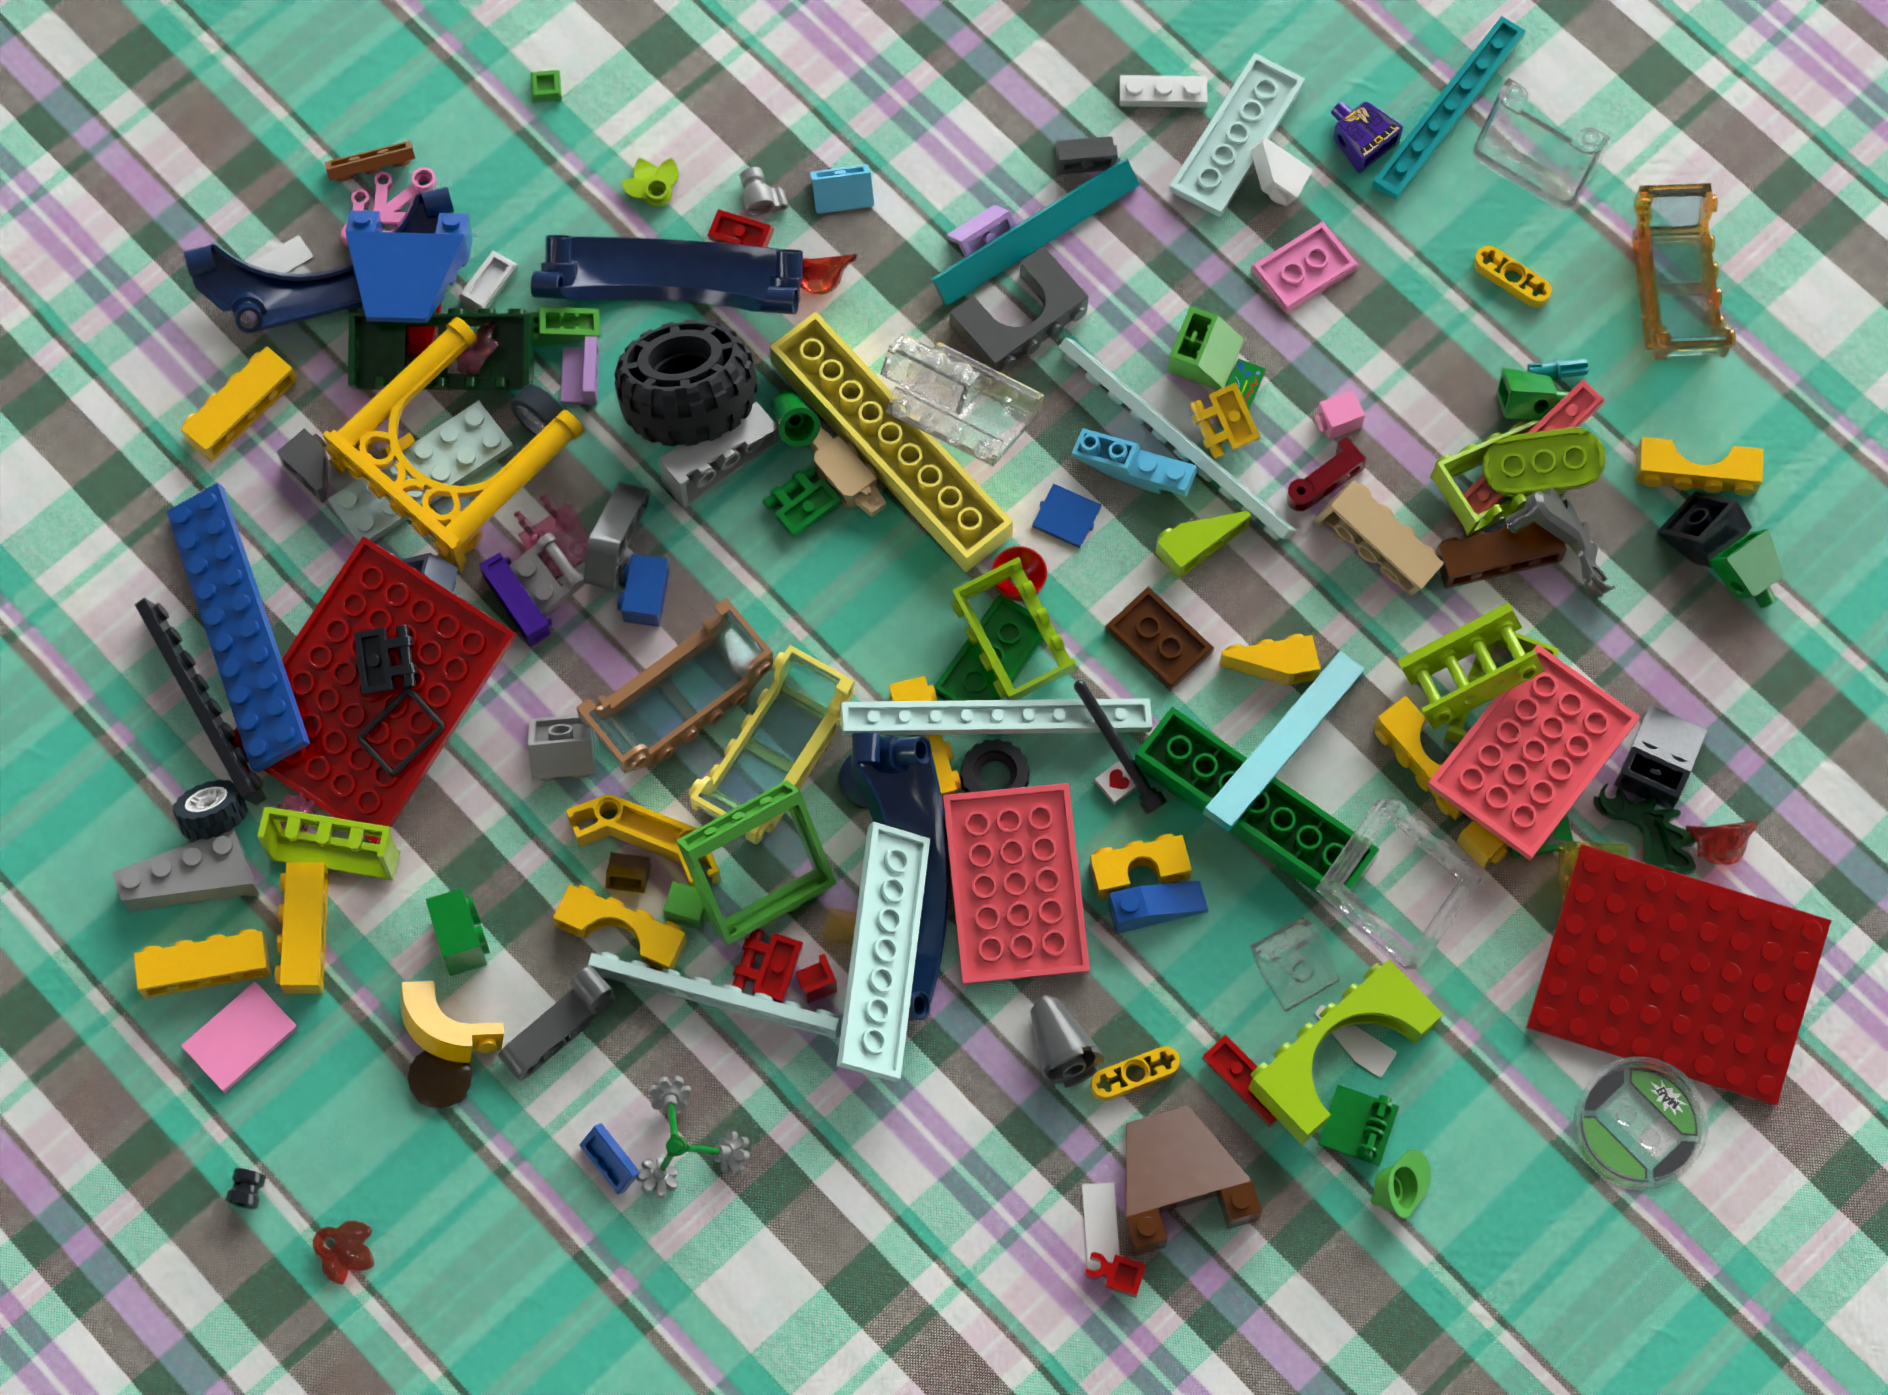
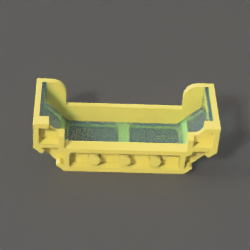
M789 645L785 653L780 652L772 665V668L775 669V681L770 689L765 688L760 694L757 701L759 706L753 715L749 713L743 720L740 728L742 732L737 740L734 738L730 740L724 751L726 756L720 765L715 764L708 776H705L702 780L697 779L693 783L689 791L692 808L696 811L700 809L710 816L718 818L786 780L800 790L840 728L841 702H851L855 693V681ZM785 812L745 833V838L757 845L762 840L765 831L771 833L775 829Z

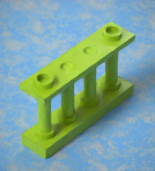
M1509 602L1397 660L1411 686L1420 682L1430 703L1421 709L1432 729L1449 723L1452 719L1545 672L1535 651L1532 650L1525 654L1514 632L1521 629L1522 626ZM1503 638L1514 660L1497 669L1486 646ZM1475 653L1486 675L1469 683L1458 661ZM1447 667L1458 689L1441 698L1431 675Z

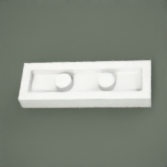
M1120 75L1119 106L1207 108V76Z

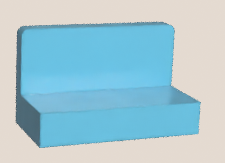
M868 164L810 172L816 213L821 214L874 206L872 179Z

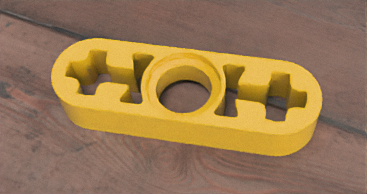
M1486 245L1477 251L1474 259V268L1479 274L1530 307L1541 308L1548 303L1552 287L1546 279L1494 246ZM1493 258V262H1489L1487 265L1483 263V259ZM1501 264H1503L1500 273H1497V268H1500ZM1508 271H1515L1520 275L1521 280L1515 283L1509 282L1504 274ZM1528 280V285L1525 286V289H1522L1525 281ZM1538 289H1541L1543 291L1542 294L1537 295V297L1532 295L1533 291H1537Z
M1162 1046L1099 1070L1092 1077L1091 1092L1100 1101H1110L1168 1079L1178 1071L1180 1064L1179 1054L1171 1047ZM1162 1055L1166 1059L1172 1058L1173 1061L1170 1064V1069H1166L1164 1065L1155 1067L1153 1070L1155 1075L1150 1076L1147 1060H1150V1066L1159 1063L1160 1056ZM1131 1066H1139L1143 1069L1145 1076L1141 1081L1133 1082L1127 1078L1126 1070ZM1120 1071V1078L1125 1087L1121 1088L1119 1081L1111 1085L1110 1092H1106L1104 1088H1097L1100 1085L1101 1078H1105L1107 1082L1117 1079L1115 1072Z

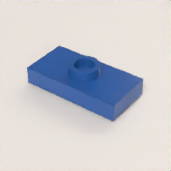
M602 1123L595 1125L579 1144L618 1195L626 1192L641 1173Z

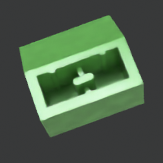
M1189 306L1169 356L1167 372L1220 390L1226 387L1244 338L1218 315Z

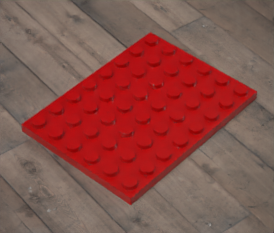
M363 536L282 658L310 745L263 771L335 818L392 827L517 634ZM408 625L409 635L413 637L414 647L411 648L413 663L417 664L418 674L415 675L416 687L411 689L443 721L445 728L399 774L392 777L357 741V736L405 690L403 677L394 678L396 691L364 696L361 691L354 633L385 627L388 630L389 639L397 637L396 626ZM399 650L391 651L392 666L401 665ZM408 695L363 739L394 770L438 725ZM236 727L234 730L236 734L234 741L237 746L244 750L238 728ZM364 835L365 838L374 844H380L381 837Z
M1581 844L1526 1028L1777 1106L1832 920Z

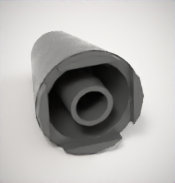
M1044 996L1035 1001L1030 1014L1041 1074L1045 1085L1057 1089L1055 1084L1063 1083L1065 1088L1093 1076L1098 1071L1096 1068L1098 1062L1100 1061L1102 1065L1104 1063V1057L1099 1047L1058 998Z

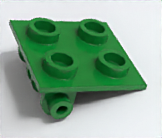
M1338 1084L1329 1109L1331 1115L1323 1127L1318 1145L1380 1166L1399 1106L1392 1104V1099L1386 1095H1379V1098H1375Z

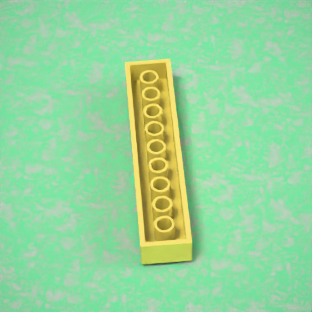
M816 311L769 346L771 363L845 443L849 441L856 448L859 454L858 457L865 464L868 463L872 466L879 480L966 573L1012 537L1013 521Z

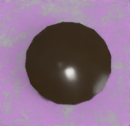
M424 1050L415 1057L410 1065L407 1080L410 1091L418 1103L432 1108H445L465 1100L467 1091L471 1086L472 1071L470 1063L448 1061Z

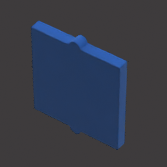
M1053 483L1045 501L1040 502V510L1032 527L1081 548L1089 530L1092 531L1094 529L1093 522L1101 509V504Z

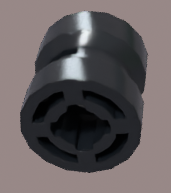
M235 1168L232 1175L234 1185L232 1189L228 1190L225 1201L241 1208L257 1209L260 1201L258 1190L264 1187L266 1176L256 1171Z

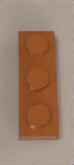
M409 140L325 162L329 181L335 179L336 182H343L352 179L354 174L362 172L366 175L378 173L382 170L381 167L389 165L402 167L408 165L410 160L416 158L411 141Z

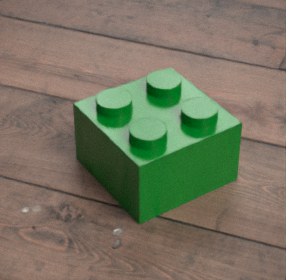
M459 888L425 899L441 954L450 976L487 965L485 954L490 953L482 926H476L481 924V920L473 897L466 898L463 888Z

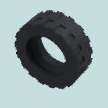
M1001 739L983 740L982 743H977L970 751L968 750L965 754V759L962 760L960 779L962 791L964 790L965 793L1001 790L989 789L980 780L979 773L981 768L991 761L1002 762L1010 771V780L1001 789L1028 787L1030 768L1027 764V758L1021 753V749L1018 746L1015 747L1009 741L1005 742L1001 741Z

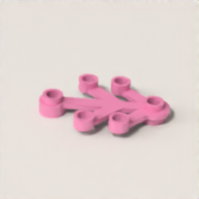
M426 167L415 170L412 174L413 184L388 203V191L393 187L392 177L387 172L377 173L374 177L376 192L373 211H380L382 224L398 225L406 213L397 212L408 204L416 194L436 188L437 181L434 172ZM383 179L388 180V182L384 185L379 184V182ZM424 181L430 182L424 186L420 185ZM357 189L352 193V211H364L370 205L368 192L363 189ZM358 197H365V200L362 202L356 201ZM346 223L341 230V239L343 244L348 247L345 232Z

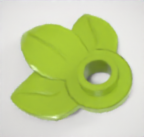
M638 158L634 167V178L623 180V189L630 197L644 199L650 206H665L672 199V187L679 179L678 167L672 158L665 160L659 167L647 160ZM656 192L662 193L660 196H653Z

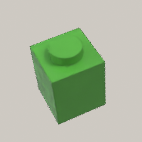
M673 881L663 909L665 920L702 930L704 921L709 922L710 919L697 889Z

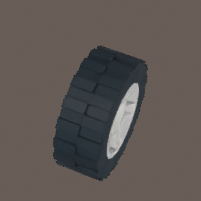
M222 779L194 786V788L184 792L173 805V814L182 835L193 840H206L229 832L232 828L238 826L245 819L246 813H248L246 802L239 794L234 783L231 780Z

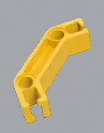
M603 795L566 810L579 847L608 836L615 837L680 863L689 886L696 888L676 840L698 828L614 795ZM607 810L618 812L612 819H604L602 817L603 813ZM596 818L597 823L582 830L576 824L584 820ZM712 852L698 859L699 862H706L709 868L706 872L708 877H711L712 883L720 882V871Z

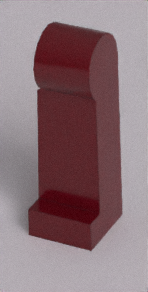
M1345 437L1337 444L1336 456L1305 477V479H1296L1289 484L1286 497L1288 506L1298 512L1309 509L1364 470L1366 457L1348 437Z

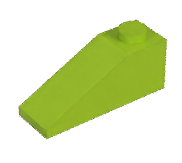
M1248 511L1181 523L1173 530L1167 528L1157 538L1155 554L1179 580L1247 529L1251 514Z

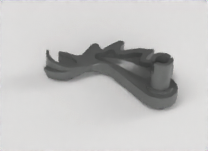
M1553 488L1531 494L1526 498V507L1505 518L1508 529L1514 534L1536 522L1539 526L1569 545L1580 559L1582 578L1591 598L1602 597L1603 594L1615 589V586H1609L1604 583L1607 577L1595 562L1598 547L1590 542L1588 523L1585 521L1580 524L1570 500L1567 498L1562 501Z

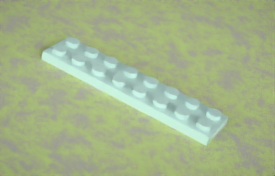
M872 822L868 825L837 1066L896 1082L901 1079L930 838Z

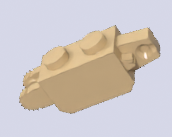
M820 427L817 437L809 444V447H811L815 454L814 467L818 478H824L842 499L844 508H854L858 505L869 516L874 517L886 508V502L877 489L878 476L870 464L866 463L864 465L858 458L859 454L856 448L849 441L845 443L839 435L833 439L825 429Z

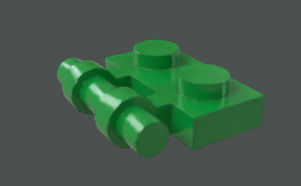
M812 466L807 467L803 471L798 470L791 476L792 479L781 487L776 486L770 491V495L762 500V503L768 510H771L777 504L782 507L775 512V518L793 539L842 505V499L824 478L815 484L811 483L810 480L817 476ZM798 489L804 491L793 500L788 497Z

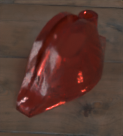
M857 254L824 258H803L801 288L815 295H824L832 292L839 285L847 266L857 259Z
M1758 821L1710 827L1686 826V831L1697 842L1698 857H1703L1712 864L1731 865L1743 857L1748 840L1757 828Z

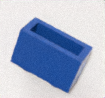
M631 554L630 565H624L622 582L626 583L625 592L619 593L617 610L621 611L623 622L660 627L670 573L668 559Z

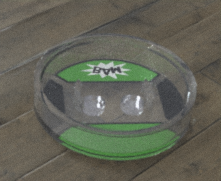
M1650 1057L1623 1058L1609 1063L1600 1069L1581 1092L1574 1112L1575 1138L1588 1164L1608 1181L1630 1189H1656L1676 1181L1696 1162L1707 1140L1708 1114L1699 1090L1682 1071L1664 1061Z

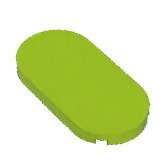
M1572 427L1505 436L1495 441L1483 457L1482 468L1488 485L1495 492L1507 497H1516L1520 493L1528 496L1537 491L1543 492L1549 488H1553L1556 492L1577 490L1592 485L1600 478L1606 465V452L1601 440L1584 428Z

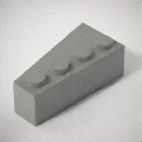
M755 402L752 404V410L748 417L741 419V424L731 432L727 431L722 434V437L713 441L698 443L699 445H680L659 457L662 484L685 509L780 441L779 428L764 409Z

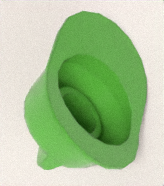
M1417 1149L1408 1150L1395 1165L1381 1170L1375 1178V1192L1370 1199L1371 1203L1381 1206L1386 1211L1395 1212L1401 1218H1408L1429 1189L1431 1171L1425 1155Z

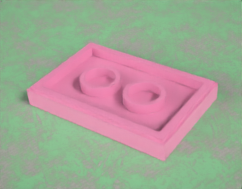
M1322 221L1253 264L1251 271L1284 313L1287 314L1357 270L1358 263Z
M254 981L183 1043L181 1047L225 1094L298 1030V1027Z

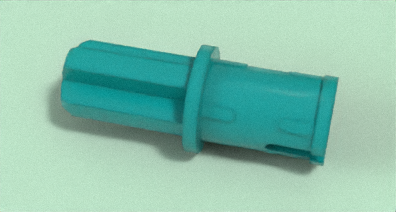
M1554 358V361L1527 364V372L1551 377L1552 380L1560 382L1561 378L1587 375L1589 365L1586 359L1559 362L1558 358Z

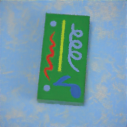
M1238 358L1227 386L1235 382L1237 383L1250 411L1264 378L1266 368Z

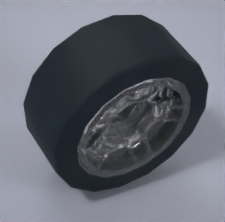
M533 384L526 385L510 403L511 410L517 420L535 436L564 410L548 392Z

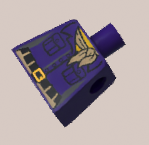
M1341 101L1331 111V115L1339 121L1335 125L1334 141L1359 174L1400 142L1403 126L1369 102H1363L1352 110L1344 101Z

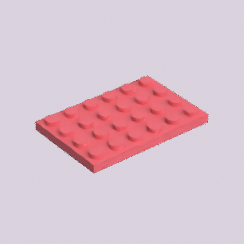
M1538 644L1533 650L1537 654L1545 672L1496 696L1427 784L1429 789L1529 861L1532 860L1640 719V716Z
M1069 783L943 795L962 985L1090 972Z

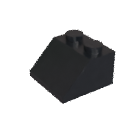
M1695 491L1661 526L1657 533L1692 563L1712 568L1709 560L1746 535L1752 526L1737 500Z

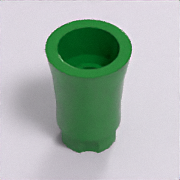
M780 391L779 395L772 399L771 407L772 414L778 424L781 439L793 447H802L810 444L820 431L819 417L793 391Z

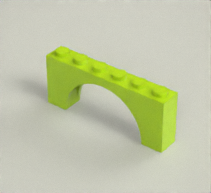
M1390 959L1382 966L1378 963L1373 965L1365 973L1364 977L1366 980L1359 986L1356 983L1349 986L1341 995L1344 999L1337 1005L1333 1002L1330 1003L1319 1014L1321 1019L1316 1024L1307 1023L1296 1034L1298 1039L1292 1045L1288 1042L1284 1043L1274 1053L1275 1060L1269 1065L1263 1062L1250 1075L1253 1078L1248 1087L1250 1092L1301 1145L1318 1132L1331 1115L1321 1103L1312 1078V1062L1315 1050L1327 1036L1346 1026L1375 1024L1397 1031L1415 1045L1437 1026L1444 1015Z

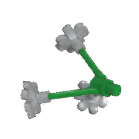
M675 1076L672 1079V1083H670L667 1077H661L658 1080L659 1086L651 1085L649 1087V1094L653 1097L650 1101L652 1108L658 1110L663 1107L664 1112L669 1116L670 1139L666 1143L667 1154L665 1157L660 1156L656 1163L649 1158L642 1162L641 1166L643 1169L639 1170L641 1173L636 1180L639 1182L645 1181L641 1187L643 1192L649 1194L654 1189L655 1196L662 1199L665 1197L667 1189L670 1191L676 1190L678 1181L675 1179L677 1169L674 1166H669L675 1156L684 1155L686 1152L714 1155V1161L721 1164L722 1172L729 1175L732 1172L740 1174L744 1171L745 1167L741 1161L747 1162L750 1156L748 1151L743 1150L749 1145L747 1137L738 1138L737 1132H728L725 1138L719 1140L718 1145L707 1147L688 1144L684 1137L679 1136L675 1111L677 1109L681 1111L686 1109L688 1102L685 1099L691 1095V1087L683 1086V1078Z

